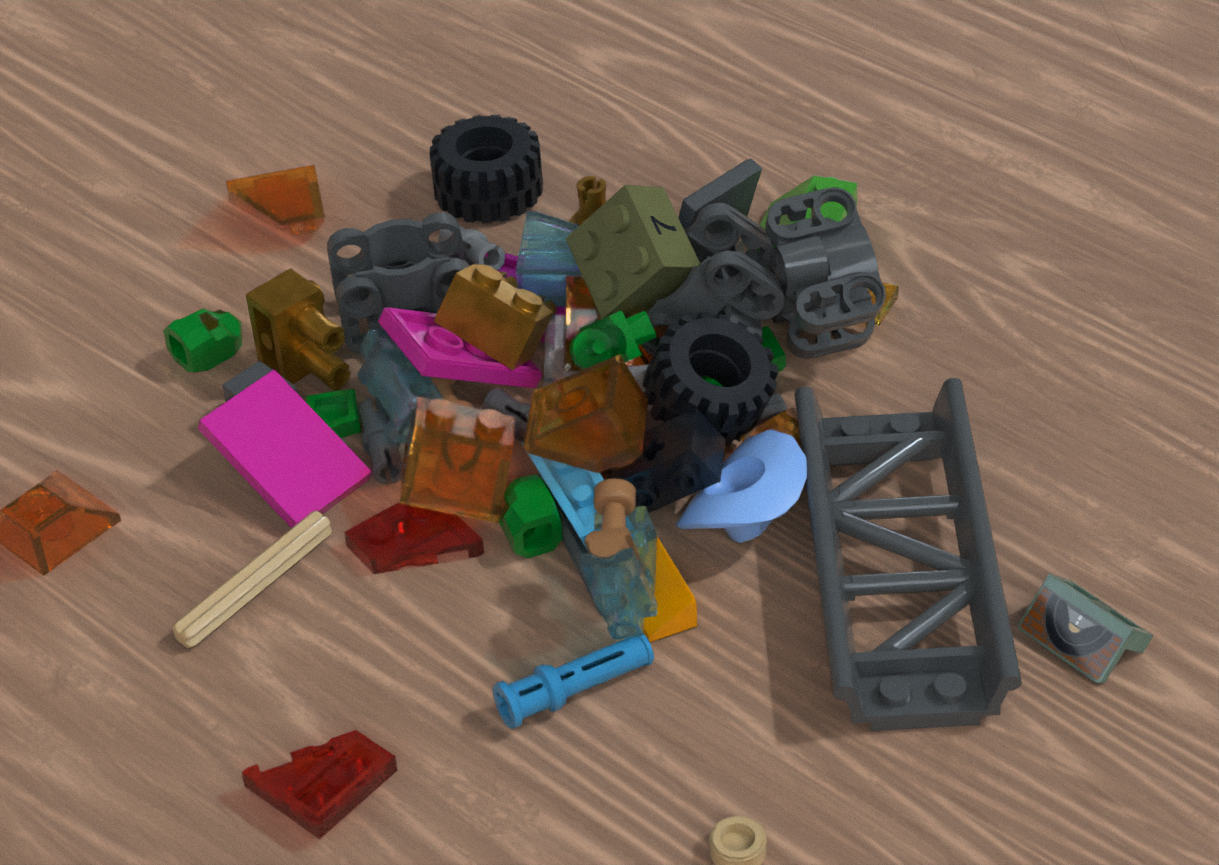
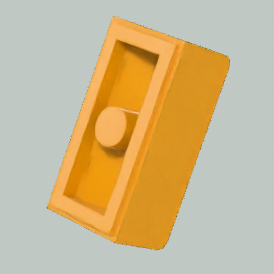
M652 534L636 545L641 560L636 561L635 571L630 577L617 583L625 596L627 606L649 642H653L696 627L697 603L693 593L658 536Z

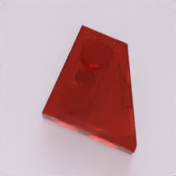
M354 730L333 737L323 745H310L290 752L291 762L263 772L260 771L258 764L247 767L241 773L244 786L315 837L321 839L398 769L395 755L359 731Z

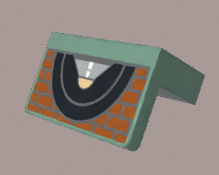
M1053 574L1047 576L1018 624L1019 630L1094 682L1100 684L1106 682L1125 649L1143 654L1154 636L1072 580Z

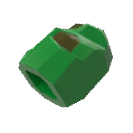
M203 308L186 317L174 320L163 330L168 351L175 362L187 372L208 371L235 356L242 346L241 321L231 313L221 309L212 312Z
M537 474L515 479L509 484L503 494L505 506L501 510L499 524L511 549L516 555L529 559L554 551L563 539L561 519L551 494Z

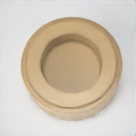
M743 816L725 818L719 821L710 832V857L715 865H761L767 853L766 833L763 827L751 818Z

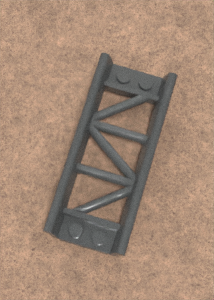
M949 378L943 383L933 406V412L823 418L812 388L805 386L798 388L794 395L801 450L807 458L806 488L833 696L838 700H846L850 710L851 723L869 722L870 731L980 725L981 716L1000 715L1001 705L1008 691L1018 689L1022 681L962 381L958 378ZM937 458H942L949 495L854 500L907 461L933 460ZM869 464L833 489L830 465ZM946 515L947 520L954 519L960 556L867 520ZM839 532L936 570L845 575ZM951 591L871 652L855 651L849 601H855V596ZM967 605L970 606L976 646L911 649Z

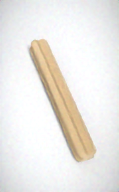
M318 511L309 513L177 620L172 626L175 639L186 648H194L329 537L332 529L328 517L323 516Z

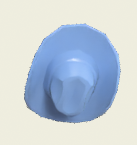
M769 429L746 438L723 462L721 481L698 491L675 526L679 529L724 528L731 540L739 543L761 535L773 520L783 516L798 501L807 478V458L794 437Z

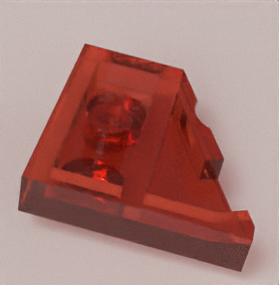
M429 487L418 491L344 532L346 546L373 574L397 571L405 566L421 567L438 564L437 555L463 550H467L469 558L479 557L484 554L483 539Z

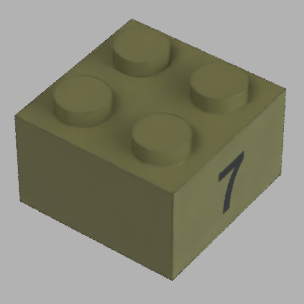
M624 185L565 238L601 318L621 310L625 318L642 311L647 312L655 305L656 299L666 298L677 290L686 280L693 266L697 267L700 264L664 187Z

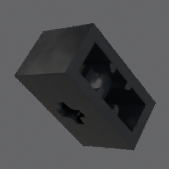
M696 407L616 444L610 479H623L634 485L636 489V506L633 513L639 518L720 482L725 438Z

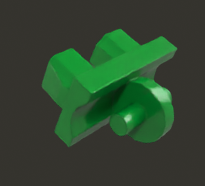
M621 310L579 328L580 332L571 341L570 354L573 362L582 370L592 372L602 369L603 371L641 356L638 345L656 338V333L645 311L625 318Z

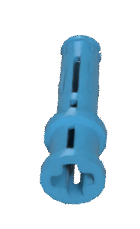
M637 632L629 638L593 651L556 668L551 665L542 664L534 668L532 675L510 684L500 681L493 685L494 701L504 723L508 728L515 729L522 725V719L546 709L551 712L560 710L570 696L608 682L642 666L652 664L654 653L647 637L642 632Z

